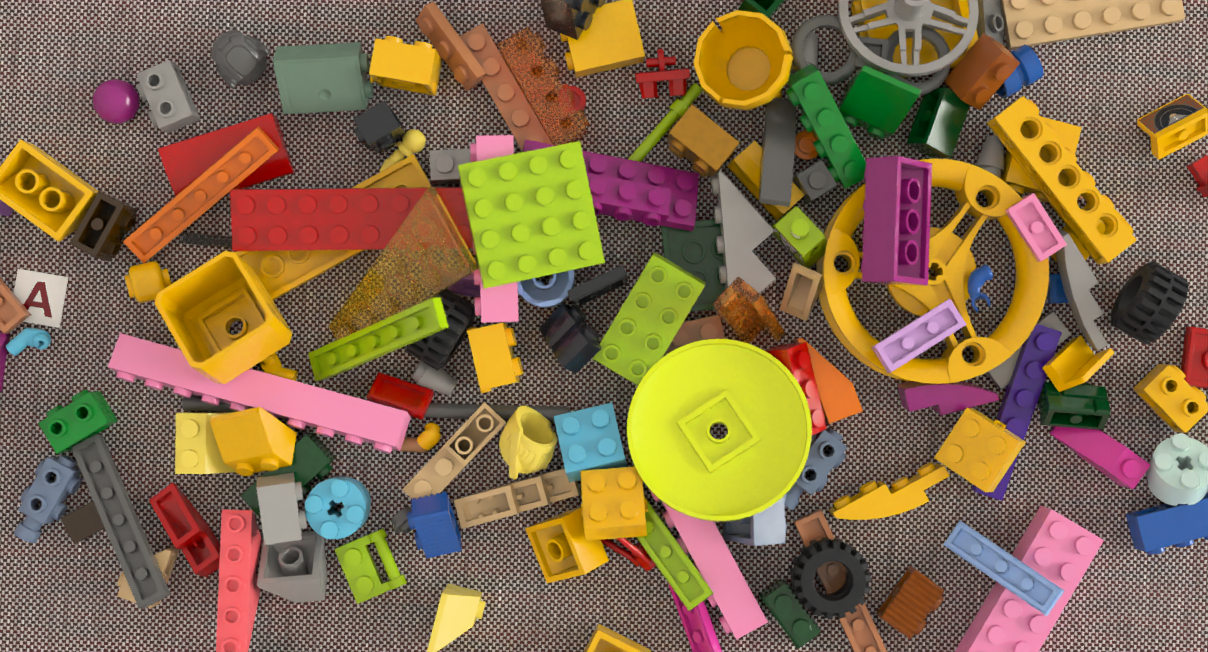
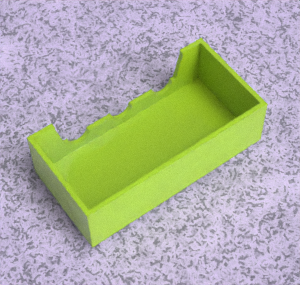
M654 252L600 343L601 350L592 359L634 384L639 385L650 368L662 359L704 289L706 282Z

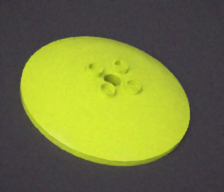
M707 339L692 342L673 350L650 368L639 383L630 404L627 419V438L631 458L637 472L649 490L667 506L689 517L725 522L747 518L766 510L778 502L792 488L803 471L811 447L812 422L809 406L802 388L791 372L778 359L768 352L745 342L730 339ZM715 424H723L727 428L728 433L723 439H715L710 434V428Z

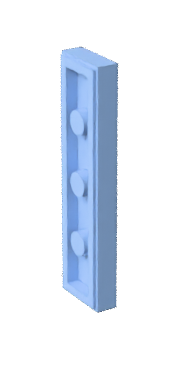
M962 521L958 522L943 544L1046 616H1048L1064 592L1063 589Z

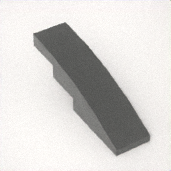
M774 98L772 102L765 105V126L760 161L759 203L789 207L794 167L796 106L794 107L791 101L787 99Z

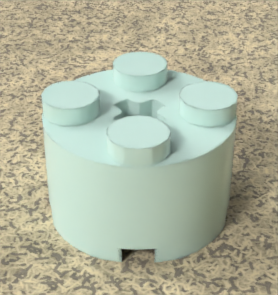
M1181 433L1162 441L1156 447L1149 462L1151 466L1146 471L1148 487L1152 494L1162 502L1174 506L1198 503L1208 491V447L1200 441Z

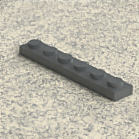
M96 434L71 447L138 608L145 609L171 595L103 435Z

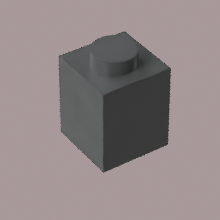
M822 160L797 174L792 180L804 193L802 198L806 204L811 203L837 186Z

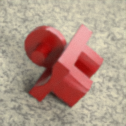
M657 49V58L646 59V67H658V71L634 73L635 82L639 83L643 99L658 97L657 81L668 80L669 96L685 95L686 78H690L689 69L665 70V66L676 65V57H664L663 49Z

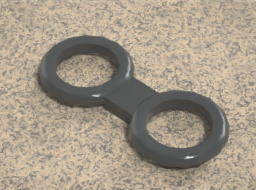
M831 14L817 15L803 22L795 31L790 47L793 52L792 62L797 71L809 65L803 54V44L810 32L818 28H831L843 35L839 17ZM922 25L921 39L926 40L934 47L938 54V59L948 54L950 48L944 37L933 28ZM898 30L894 31L887 39L860 37L856 33L859 40L871 52L887 61L893 62V53L895 47L899 44ZM905 32L906 39L912 38L913 32ZM848 44L849 56L844 66L834 72L824 73L820 71L826 85H834L849 78L856 69H861L866 65L920 89L919 95H924L939 88L947 78L951 64L937 71L930 79L924 82L913 83L903 79L901 76L874 68L862 60Z

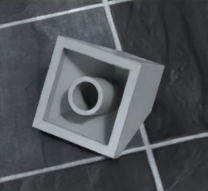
M315 531L302 532V540L265 545L263 537L257 579L258 588L294 603L325 600L327 566L324 537Z

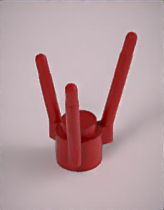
M616 538L631 551L630 553L608 539L601 540L602 544L627 558L635 566H641L646 572L656 565L640 542L633 545L625 538Z

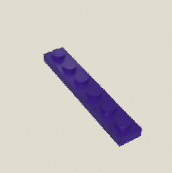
M1036 324L1029 337L1022 344L1014 371L996 420L1006 425L1005 429L1022 440L1025 438L1047 376L1042 367L1054 356L1062 333ZM1018 455L993 492H984L975 485H972L971 490L1002 501Z

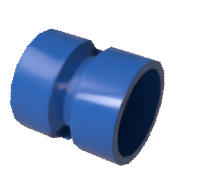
M1024 44L1010 52L1020 64L996 91L1003 99L1020 91L1022 85L1028 86L1043 78L1042 64L1037 54L1028 45Z

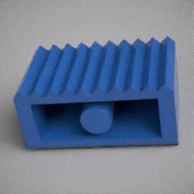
M443 491L441 494L425 495L423 498L419 497L418 499L413 498L411 500L412 511L407 512L410 529L417 530L415 532V541L418 550L423 549L426 558L462 551L461 533L447 493Z

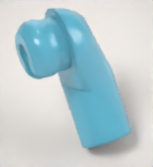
M28 327L7 343L6 348L15 356L27 346L43 350L51 343V336L43 329Z

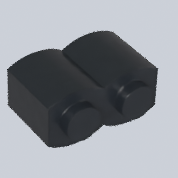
M562 303L539 327V330L546 342L551 346L558 362L564 368L577 374L601 350L598 342L599 335L592 327L587 325L585 322L587 317L576 305L571 307Z

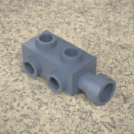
M828 427L827 430L812 435L811 447L803 471L792 488L786 493L785 506L792 511L800 502L798 498L804 491L810 495H813L815 491L817 493L820 492L828 481L826 476L831 469L839 467L845 459L846 454L844 452L848 447L841 442L843 437L832 428ZM826 445H830L832 450L825 456L823 448ZM812 469L814 474L807 480L805 472Z
M60 454L59 458L57 456L47 457L39 463L35 470V475L37 476L34 482L24 490L20 498L22 503L18 511L24 513L26 517L24 521L18 523L13 532L15 536L24 541L36 543L42 533L40 528L43 524L53 523L54 520L59 521L63 517L68 507L64 504L69 493L74 494L82 483V479L79 478L81 470L75 467L76 460ZM53 473L57 476L54 483L50 481ZM38 500L42 502L40 509L36 507Z

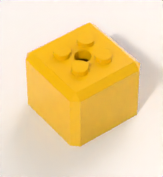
M222 252L157 293L154 303L189 365L214 383H228L288 345L292 337V331L257 273L234 252ZM242 321L243 328L241 332L231 335L229 329L232 323Z

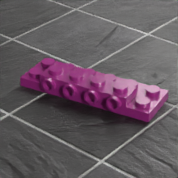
M525 139L522 152L556 145ZM582 151L595 215L613 216L620 221H640L647 226L661 225L688 231L694 229L699 173Z

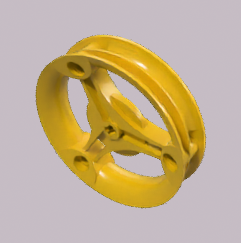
M923 159L919 161L932 163L931 187L954 190L960 206L942 228L930 227L929 268L932 266L931 270H935L936 275L928 279V285H883L887 286L891 297L901 308L916 316H922L944 301L951 299L967 324L961 328L965 338L956 340L954 333L946 337L944 340L947 348L940 358L915 357L890 373H887L871 348L879 343V341L858 320L846 288L849 287L854 279L862 280V272H858L860 265L859 259L863 260V252H858L851 238L864 218L865 184L844 200L825 229L824 235L827 240L825 254L816 262V272L823 274L824 285L818 297L825 319L832 332L850 354L861 363L883 375L898 380L933 384L954 383L974 378L992 370L1013 355L1026 341L1038 322L1047 297L1049 260L1047 257L1041 262H1037L1005 212L1006 209L1022 200L1017 192L1007 183L989 171L962 161ZM978 192L986 196L988 200L986 207H982L977 203L976 196ZM967 212L975 217V220L963 237L960 238L952 232ZM997 219L1009 239L1014 255L1016 270L1014 293L1004 318L994 332L987 338L977 337L970 322L965 303L969 298L968 278L971 272L976 269L970 247L985 220ZM837 256H842L847 260L848 267L845 272H840L835 268L834 261ZM967 346L971 347L974 352V357L970 362H966L962 356V352Z

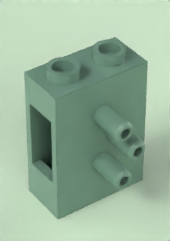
M361 42L278 46L276 48L273 65L283 114L367 110L369 98L374 97L373 83L367 80L366 72H369L368 53H363Z

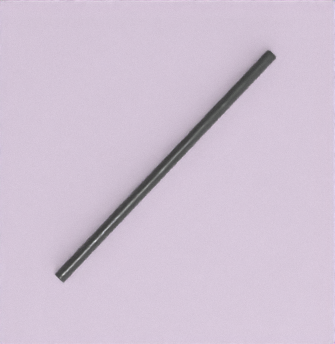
M201 396L183 397L182 400L184 411L236 412L229 409L230 404L220 402L219 406H214L202 402ZM430 403L424 418L469 419L482 404ZM488 405L503 420H509L516 409L520 407L516 405ZM528 406L542 414L549 421H554V416L569 413V407Z

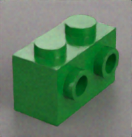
M81 391L71 398L73 402L65 407L59 405L45 413L47 418L38 424L56 454L69 452L72 450L71 447L118 422L101 391Z

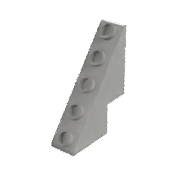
M720 171L717 176H711L712 194H718L719 205L714 206L715 224H720L721 236H716L717 253H723L724 264L719 266L720 284L725 283L726 295L721 296L722 313H728V316L731 318L776 279L752 252L774 230Z

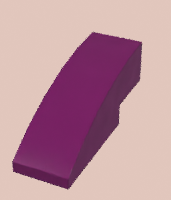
M908 381L897 384L902 407L909 412L932 406L933 410L942 416L999 400L998 394L990 389L962 381L944 384Z

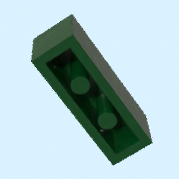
M313 433L306 434L295 444L292 466L278 468L276 471H267L261 477L294 473L295 482H301L304 497L312 489L309 484L316 477L322 480L333 470L330 464L336 458ZM256 481L240 497L261 518Z

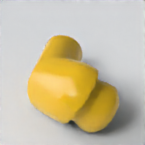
M276 352L259 362L264 373L293 381L297 379L298 372L284 368Z

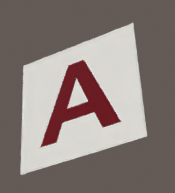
M18 269L14 295L31 314L23 322L60 328L68 277Z

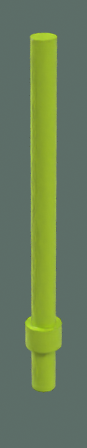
M694 83L680 100L676 99L671 104L668 114L632 153L628 160L641 162L702 93V88Z

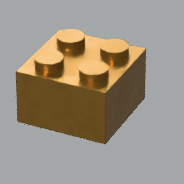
M693 104L669 132L666 141L670 145L668 147L669 151L679 159L687 158L693 163L691 168L703 178L707 175L710 178L715 176L740 143Z

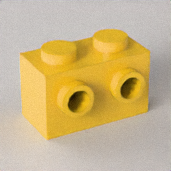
M1157 364L1133 390L1173 431L1186 433L1208 412V404L1204 401L1207 398L1201 390L1195 386L1191 387L1184 380L1186 376L1178 367L1169 364Z

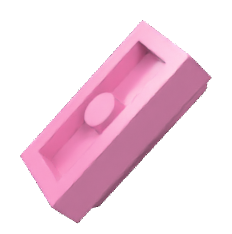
M1034 193L1022 197V200L1005 210L1037 262H1041L1067 245Z

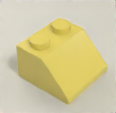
M233 412L176 413L175 474L235 472L233 468L223 462L210 425L211 417Z

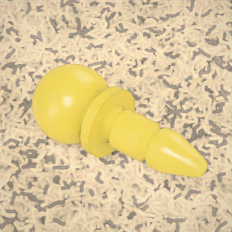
M417 129L408 130L403 136L402 142H397L396 144L399 149H396L390 155V158L384 161L380 172L403 160L405 156L408 157L413 153L423 150L426 144L424 134Z

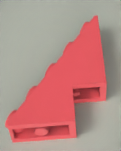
M222 509L216 652L249 651L261 588L257 586L258 577L256 570L262 539L253 510Z

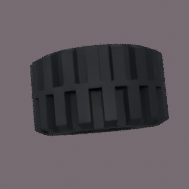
M1155 261L1146 263L1129 278L1116 298L1111 313V325L1143 344L1155 341L1169 329L1181 312L1187 298L1189 282Z
M448 288L440 290L433 298H441L449 328L406 346V352L437 371L443 368L451 359L466 336V329L471 327L476 317L475 305Z
M826 537L821 538V541L818 542L816 540L810 541V545L807 548L803 546L799 550L801 553L798 557H794L792 561L794 567L790 568V575L792 576V581L790 582L796 596L813 614L817 616L823 615L826 619H833V616H837L839 619L846 617L845 613L848 611L851 614L857 611L855 606L865 603L864 594H869L871 589L868 586V581H871V574L867 571L869 568L867 562L856 549L839 539L834 538V540ZM838 561L846 569L845 583L834 593L823 594L818 592L814 587L813 581L816 570L826 562Z

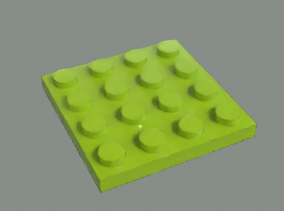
M580 141L457 166L483 289L605 263Z

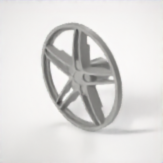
M839 0L838 17L846 41L862 60L883 72L913 77L940 71L952 64L963 54L975 34L978 24L979 7L978 0H967L969 7V18L967 19L957 15L953 10L932 3L931 0H888L886 3L865 9L862 13L849 17V0ZM883 14H885L887 18L870 22L866 25L854 28L852 27L853 24L867 21L872 18L881 16ZM931 16H934L949 23L931 19ZM897 24L901 64L887 61L871 52L859 40L856 33ZM952 24L966 27V30L952 26ZM922 25L963 36L957 46L945 56L933 62L919 65ZM905 32H913L912 65H907Z

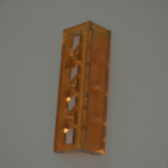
M739 276L713 303L741 342L750 344L762 330L766 331L777 342L786 334L762 295Z

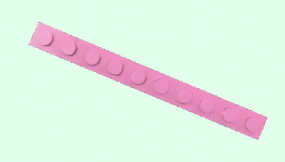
M122 333L118 337L108 364V368L117 373L116 378L134 383L136 378L145 381V386L162 391L163 386L172 388V393L181 397L190 398L191 394L201 396V401L210 405L219 406L220 402L230 404L229 409L236 412L261 407L275 418L288 420L287 425L301 430H304L305 426L317 428V434L333 438L334 433L343 435L346 442L362 446L363 441L374 444L373 449L391 454L392 449L401 451L411 419L407 411L253 369H248L226 384L214 383L193 369L180 349Z

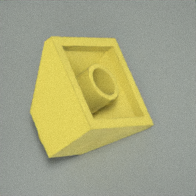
M448 583L441 594L427 652H437L473 627L476 618L482 619L486 605L485 601H481L483 592Z

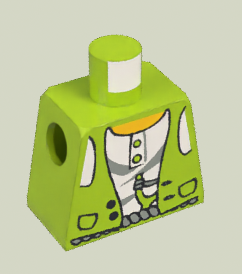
M797 206L788 211L772 226L774 230L772 235L802 266L810 268L824 256L827 244L825 235Z

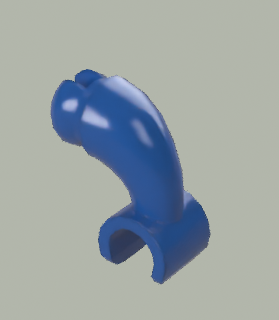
M982 265L980 268L974 269L968 278V293L971 298L972 309L976 313H979L975 303L980 299L985 300L990 308L989 297L980 292L985 281L993 278V273L988 265Z

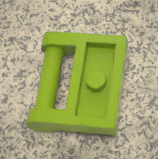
M384 528L334 549L357 604L407 583L404 574L400 575L385 537H387ZM374 542L390 580L382 581L367 546L370 543Z

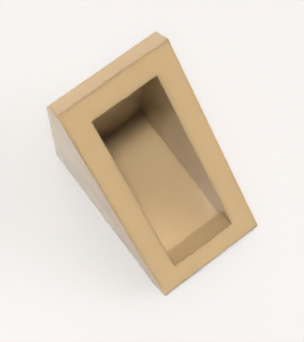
M794 263L779 310L807 321L824 285L823 274Z

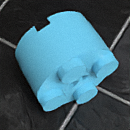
M346 476L329 478L316 485L309 493L305 501L307 521L316 533L326 539L348 537L366 523L370 513L371 497L366 487L354 478ZM342 502L344 507L341 511L336 512L334 506L336 503Z

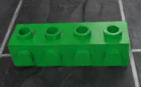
M810 64L790 75L787 82L789 89L786 90V94L794 107L799 106L803 114L799 119L807 133L812 131L816 139L813 142V146L820 158H826L829 164L827 169L835 182H839L846 189L864 179L866 161L820 71Z

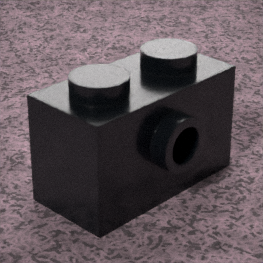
M386 101L354 118L358 126L353 129L362 145H365L367 150L372 148L377 154L393 148L406 134L395 112Z

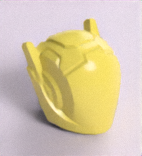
M520 406L516 409L503 428L499 439L500 453L503 460L510 466L509 477L514 480L517 479L518 473L529 474L541 469L545 470L552 459L557 444V436L550 427L551 422L528 406Z

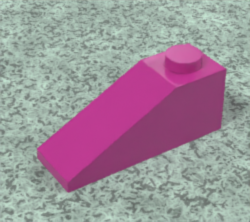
M1054 426L1049 432L1051 436L1121 487L1134 489L1151 466L1126 446L1100 430Z

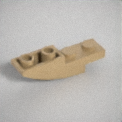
M484 402L402 490L411 499L441 493L498 433L506 422Z

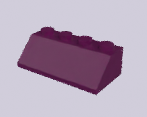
M902 156L866 158V170L864 173L866 181L865 200L863 203L864 230L862 233L863 261L861 263L862 282L926 286L928 285L932 163Z

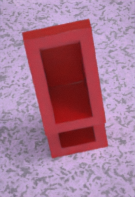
M171 483L149 499L152 508L175 548L182 550L194 573L207 577L217 570L220 563V542L175 483Z

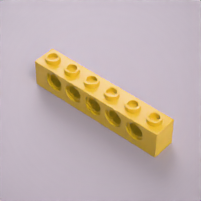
M1022 96L987 122L988 126L1097 265L1109 263L1137 241L1132 234L1133 229L1126 220L1120 219L1115 213L1112 201L1107 196L1101 195L1097 190L1094 178L1087 171H1082L1076 163L1077 158L1068 147H1064L1057 139V131L1052 125L1042 120L1039 116V109L1033 101ZM1022 124L1030 128V138H1026L1021 134L1020 128ZM1041 148L1049 152V162H1044L1040 158L1039 151ZM1060 172L1067 175V186H1063L1059 182L1058 175ZM1079 195L1084 197L1087 202L1085 210L1080 209L1077 204ZM1098 219L1105 224L1104 234H1100L1096 229Z

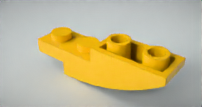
M930 462L918 468L917 475L909 479L905 476L891 483V489H888L887 485L880 481L878 483L875 480L867 482L859 487L860 492L852 497L847 494L833 502L834 507L828 510L835 518L848 520H869L897 515L929 502L924 490L950 475L944 465L938 463L934 465L933 462Z

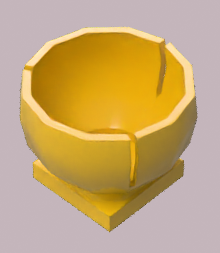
M736 10L716 18L721 26V30L712 21L698 38L693 63L702 91L718 105L740 110H751L772 102L774 98L782 97V88L788 82L793 60V52L785 31L762 13Z

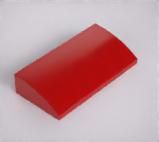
M270 113L158 148L175 196L258 126L274 142L279 150L232 190L244 189L294 173L277 116Z

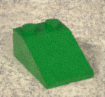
M864 65L847 84L838 108L847 126L856 128L858 125L867 129L866 133L873 138L883 140L885 137L888 139L895 133L918 98L921 90Z

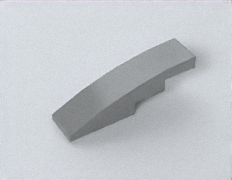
M1057 229L1067 244L1056 252L1065 295L1087 343L1099 351L1106 347L1108 343L1094 323V320L1104 313L1089 291L1090 288L1099 282L1069 233Z

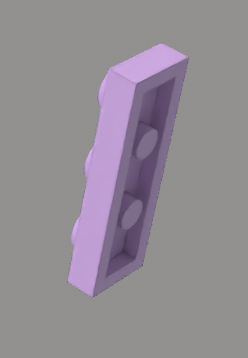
M948 299L871 348L887 373H890L967 324L951 299Z

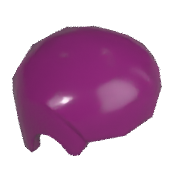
M110 79L104 81L96 88L93 95V108L105 122L123 124L136 116L140 108V96L130 83L119 79Z

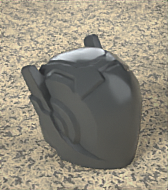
M230 30L219 35L213 42L211 58L216 63L220 77L232 89L236 87V84L251 85L262 76L267 68L266 55L270 51L255 37L244 35L238 30Z

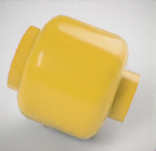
M156 261L131 266L128 271L129 274L124 275L130 298L135 297L139 303L155 300L158 292L171 285L168 269L161 270L159 263Z

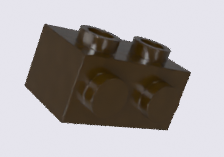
M98 191L70 244L95 258L110 262L119 253L122 246L121 240L125 233L134 226L136 221L135 215L138 210L111 195Z

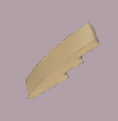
M561 468L455 499L454 504L461 528L464 529L549 505L552 502L579 496L581 491L578 481L569 483L565 468Z

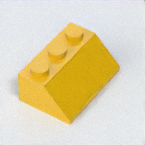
M21 139L0 166V200L59 242L78 229L98 193L97 189L42 149Z

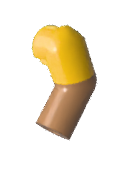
M428 423L424 427L425 430L417 438L405 437L401 451L419 453L430 451L440 440L439 425Z

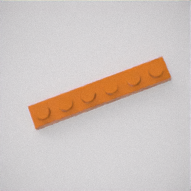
M258 126L130 234L123 243L143 263L147 262L230 192V190L274 155L279 148Z

